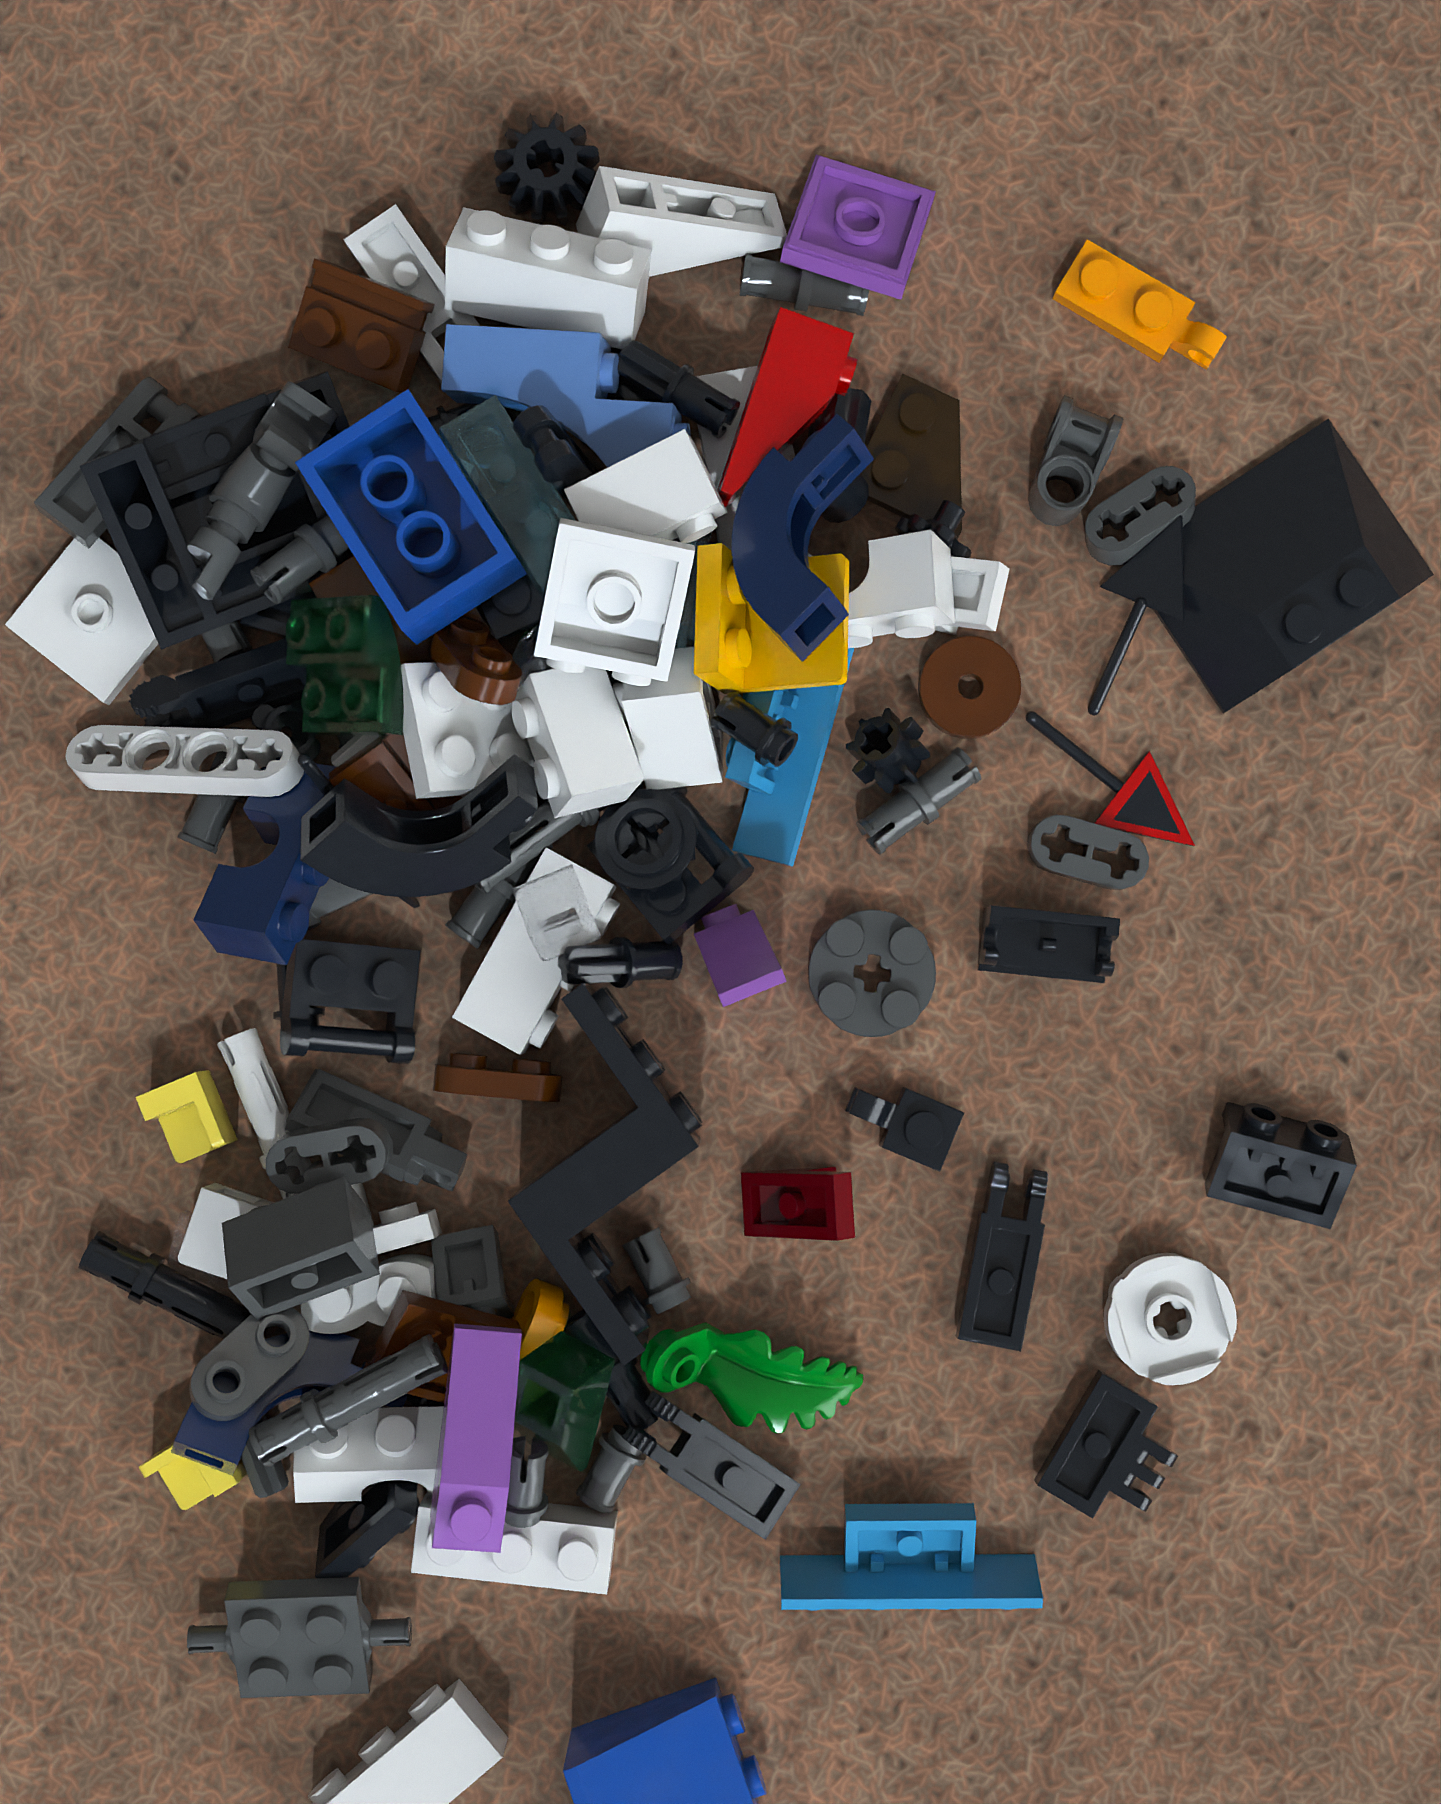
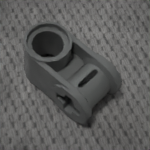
M1066 395L1063 396L1042 448L1044 453L1029 489L1028 502L1030 510L1038 520L1046 525L1061 526L1077 518L1093 494L1099 475L1109 459L1120 432L1123 417L1115 414L1110 419L1074 406L1073 398ZM1055 479L1065 481L1074 490L1075 500L1069 503L1057 502L1047 492L1046 482Z

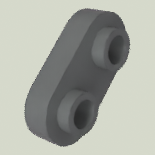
M292 1307L259 1320L251 1314L196 1365L189 1386L190 1397L195 1408L205 1417L216 1421L233 1420L247 1412L286 1376L304 1356L309 1343V1329L303 1316ZM272 1326L280 1327L287 1333L288 1342L283 1346L273 1347L265 1341L264 1331ZM220 1372H230L237 1378L238 1388L231 1393H221L214 1387L213 1377Z

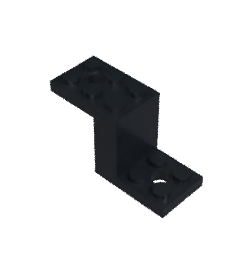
M583 983L561 999L637 1106L519 1189L508 1200V1203L621 1363L625 1365L646 1350L650 1332L648 1329L650 1325L647 1320L652 1315L631 1285L621 1291L611 1277L610 1273L612 1271L610 1267L615 1263L599 1238L594 1233L584 1238L580 1231L698 1148L700 1137L695 1131L702 1127L701 1123L703 1121L681 1091L670 1097L657 1077L664 1073L666 1069L648 1043L642 1039L633 1045L619 1025L629 1017L607 987H602L595 991L591 984Z

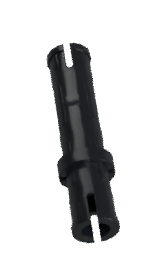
M100 1231L96 1233L94 1239L89 1243L79 1263L78 1268L80 1270L102 1278L128 1292L129 1300L139 1305L146 1301L156 1307L158 1306L174 1314V1316L222 1339L227 1337L251 1315L244 1305L234 1301V1299L164 1265L165 1258L155 1253L148 1257L119 1243Z

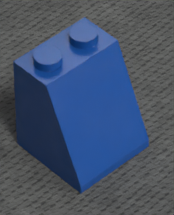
M716 1678L571 1729L563 1773L574 1804H758V1797L767 1794L764 1779L755 1755L744 1758L736 1735L745 1732L737 1700L733 1693L722 1696Z

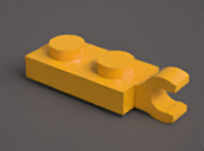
M1088 239L1052 298L1160 363L1168 348H1171L1207 370L1227 338L1221 331L1208 324L1186 319L1196 302Z

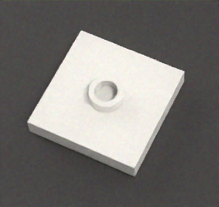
M74 538L5 624L107 705L111 704L158 645L118 552L100 538L89 549Z

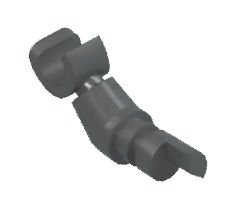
M287 381L255 429L253 442L225 471L211 493L209 500L212 503V507L206 515V520L210 524L209 527H199L187 545L189 552L205 564L192 584L194 590L203 599L212 600L237 561L241 554L237 544L248 543L254 531H264L284 498L296 472L299 471L295 462L318 447L339 416L332 408L291 381Z

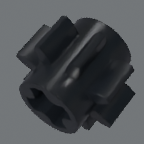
M885 708L882 716L873 717L868 720L861 718L858 721L860 727L856 732L854 741L846 744V749L859 760L852 769L855 775L864 784L870 783L875 779L876 783L886 793H891L894 784H900L906 779L913 783L917 782L916 773L920 768L921 760L930 758L931 754L920 741H917L923 734V729L912 717L900 722V719L890 708Z

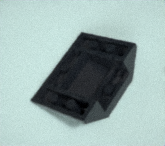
M328 371L293 382L332 408L339 415L318 447L350 427ZM284 386L257 394L144 437L80 465L161 650L277 605L264 592L284 574L278 573L259 588L250 570L255 566L261 565L295 539L293 531L301 525L308 524L312 526L327 515V512L299 470L296 472L284 498L264 531H254L248 543L237 544L241 554L212 600L203 599L192 587L205 564L189 552L187 545L199 527H209L210 524L206 520V515L212 507V503L209 500L211 493L225 471L253 442L255 429ZM348 548L335 558L337 563L351 555L352 552ZM319 570L286 595L280 603L313 591L308 580L320 574L321 571Z
M1327 419L1195 506L1191 520L1183 526L1185 622L1156 610L1154 612L1221 712L1225 713L1375 616L1434 574L1335 427Z

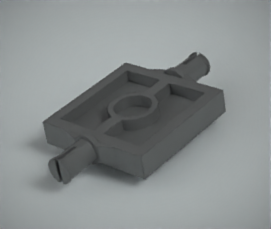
M359 1577L235 1581L228 1583L224 1599L228 1620L227 1625H190L187 1633L189 1654L227 1652L236 1667L241 1698L370 1693L372 1680L370 1660L372 1648L375 1646H411L412 1623L411 1617L373 1619L363 1603Z

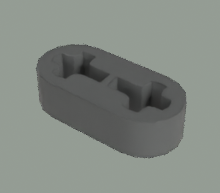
M1161 466L1149 471L1098 504L1089 513L1085 522L1086 547L1090 555L1098 562L1109 566L1122 565L1131 560L1180 515L1183 517V526L1188 523L1195 511L1196 487L1192 477L1183 469L1174 466ZM1162 490L1167 496L1178 492V505L1171 507L1165 501L1156 505V492ZM1110 524L1115 530L1125 527V540L1118 542L1113 536L1103 539V526Z
M1066 815L1047 817L1037 823L1028 836L1027 849L1031 860L1037 867L1052 874L1105 889L1122 890L1135 886L1144 878L1149 868V855L1146 846L1139 838L1127 832ZM1057 827H1062L1066 829V841L1084 846L1082 856L1064 853L1059 856L1057 862L1048 859L1050 849L1041 845L1042 835H1051L1056 831ZM1119 844L1127 847L1125 851L1126 857L1135 861L1134 869L1121 872L1118 879L1110 876L1111 866L1109 864L1092 859L1094 850L1105 853L1113 852Z
M355 1118L296 1129L286 1133L269 1149L266 1157V1172L270 1181L278 1189L289 1194H299L317 1184L330 1182L341 1177H345L350 1185L364 1183L374 1179L389 1163L393 1154V1140L389 1131L380 1122L371 1118ZM356 1135H359L363 1145H373L376 1150L367 1160L366 1164H362L359 1155L353 1154L338 1157L337 1151L348 1148L355 1140ZM294 1147L297 1148V1152L301 1157L319 1154L322 1157V1160L312 1163L304 1171V1175L300 1174L297 1166H287L284 1161L293 1152Z

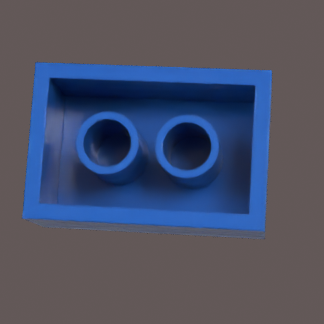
M409 389L295 462L398 626L416 645L527 574Z

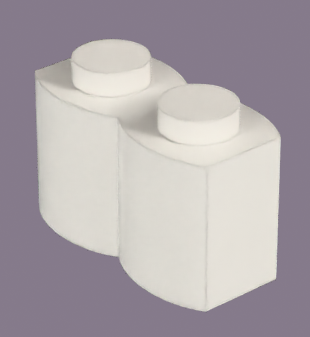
M404 1254L388 1258L379 1263V1275L300 1304L301 1315L305 1319L310 1331L323 1334L347 1332L358 1328L367 1321L384 1327L402 1290L437 1299L433 1258L420 1254Z

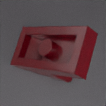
M836 1167L741 1172L744 1236L831 1241L855 1238L851 1172H836Z

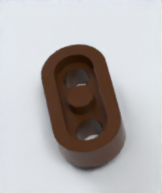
M461 616L433 635L429 655L456 691L468 698L488 704L503 705L515 701L522 677V670L513 660L512 655L503 648L494 636L489 634V627L486 624L473 618Z
M449 1053L448 1065L435 1064L433 1091L529 1101L560 1102L563 1076L550 1074L551 1062L513 1058L512 1070L486 1068L488 1056Z

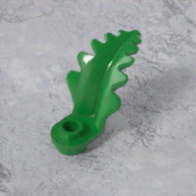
M706 1322L679 1332L674 1329L660 1331L648 1342L640 1361L641 1369L646 1373L647 1382L658 1392L667 1393L694 1382L701 1383L710 1389L733 1424L739 1427H749L756 1415L760 1413L771 1432L777 1434L785 1432L792 1412L795 1414L801 1428L806 1430L815 1426L816 1411H819L825 1420L832 1418L835 1415L837 1402L839 1401L842 1406L847 1405L852 1393L862 1385L864 1380L863 1374L857 1371L856 1366L847 1367L846 1363L838 1361L828 1367L831 1362L830 1359L820 1356L803 1363L804 1350L797 1346L785 1347L775 1352L771 1351L769 1336L760 1330L752 1329L745 1332L725 1333Z

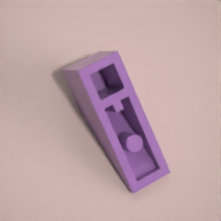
M734 904L701 918L705 930L695 933L694 937L723 1007L786 982L781 966L754 910L741 915L737 904Z
M454 1324L430 1511L432 1548L501 1553L510 1482L522 1337L521 1329Z

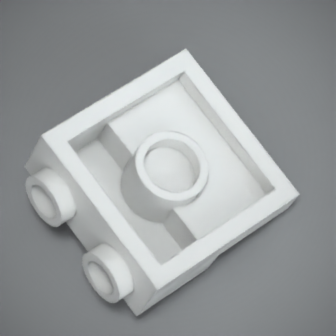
M560 518L534 656L547 658L546 664L548 666L565 672L581 673L585 671L586 666L612 671L614 679L631 685L647 686L651 684L652 679L667 682L695 555V546Z

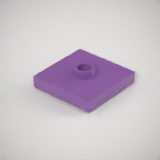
M816 155L786 237L780 262L901 300L936 191Z

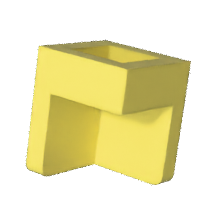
M209 1070L194 1072L136 1097L145 1121L159 1119L174 1159L178 1163H184L238 1140Z
M173 1443L152 1455L139 1466L144 1478L156 1471L160 1473L182 1510L191 1508L212 1494L214 1497L220 1495L238 1484L247 1474L241 1458L232 1476L171 1453Z

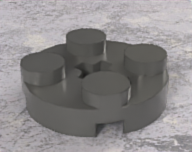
M863 910L854 912L834 922L819 938L810 956L808 982L810 991L821 1012L840 1029L863 1037H882L906 1028L917 1020L932 997L936 982V966L928 942L920 930L896 914L881 910ZM870 954L879 955L880 967L890 970L889 981L878 982L876 992L873 993L864 991V980L854 978L853 973L855 965H865Z

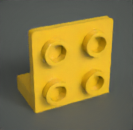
M723 543L699 545L697 547L694 675L723 694H728L731 691L748 693L842 685L847 681L848 616L802 662L779 640L745 598L735 574L732 551ZM841 553L808 557L811 572L830 588L849 613V560Z

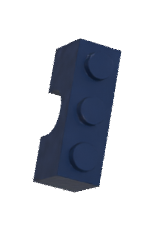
M315 763L329 780V772L335 769L336 766ZM305 771L299 783L290 791L280 796H248L243 807L244 812L264 843L277 846L266 859L252 866L234 867L218 864L193 919L217 953L287 965L296 943L300 942L307 932L310 909L319 888L327 883L329 877L300 860L301 817L324 797Z

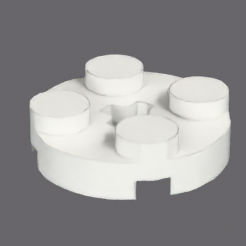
M1176 1253L1153 1254L1130 1264L1120 1276L1111 1282L1104 1307L1105 1331L1115 1354L1138 1375L1164 1385L1188 1384L1210 1374L1221 1362L1219 1358L1226 1351L1228 1342L1233 1341L1237 1326L1235 1304L1223 1280L1201 1262ZM1170 1301L1175 1309L1184 1308L1186 1311V1319L1177 1322L1178 1333L1168 1336L1163 1327H1154L1153 1316L1160 1313V1305Z

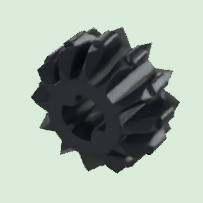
M557 112L550 119L548 127L541 128L538 118L530 113L526 119L528 133L524 135L520 131L508 127L505 137L510 149L496 150L494 155L495 165L503 172L495 178V183L500 194L511 195L508 204L510 211L515 215L521 214L531 207L532 222L542 225L546 219L547 211L554 210L556 220L559 224L565 226L569 221L568 204L582 211L587 198L585 191L590 190L597 172L593 168L600 162L598 148L593 145H585L587 140L586 130L580 124L565 132L563 117ZM544 162H551L557 174L551 177H544L538 165Z

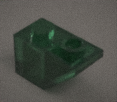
M562 1331L519 1361L514 1422L516 1430L521 1436H526V1442L530 1445L532 1444L533 1437L544 1441L548 1445V1454L582 1472L588 1467L615 1359Z

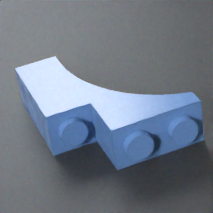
M446 324L441 390L456 403L499 406L518 411H524L536 405L544 406L566 431L589 446L607 468L683 429L691 437L690 424L681 423L682 416L673 403L607 399L608 393H616L618 389L619 356L616 353H611V347L601 333Z

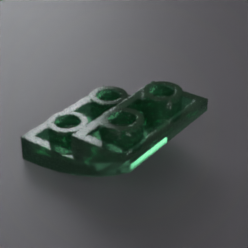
M359 595L291 600L290 617L287 621L285 632L288 643L286 665L307 668L306 685L301 698L303 709L302 732L319 735H403L404 704L401 663L391 619L381 597Z

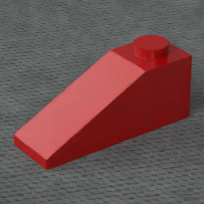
M783 307L779 308L770 326L717 489L725 508L743 492L751 475L773 447L782 453L824 412L835 393L841 396L846 395L858 359L848 356L854 333Z

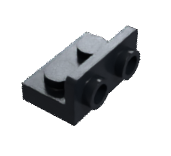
M1227 1102L1222 1113L1225 1131L1204 1183L1206 1196L1331 1229L1357 1167L1349 1136L1335 1125L1326 1121L1310 1120L1303 1122L1281 1116L1274 1109L1262 1104L1250 1103L1242 1106Z

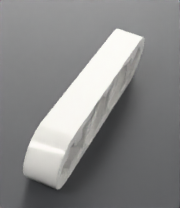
M97 725L79 732L69 743L65 756L67 764L83 784L91 789L108 791L273 797L290 791L299 783L304 774V770L297 761L300 753L290 738L283 732L274 730ZM158 750H169L168 757L160 766L149 770L142 769L143 763L149 755ZM219 751L227 752L224 762L218 768L208 772L199 771L202 761L208 755ZM260 767H266V770H261Z

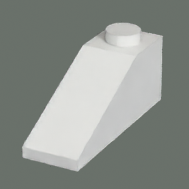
M604 166L598 167L576 223L577 231L580 234L602 239H617L629 245L652 250L649 277L741 257L746 254L782 248L787 237L774 193Z

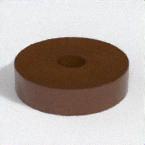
M978 636L954 638L939 646L923 666L918 683L919 701L926 717L943 733L961 739L981 738L1001 728L1015 712L1021 695L1020 673L1011 655L994 641ZM964 677L975 678L981 686L980 695L974 699L963 697L958 690L959 680Z

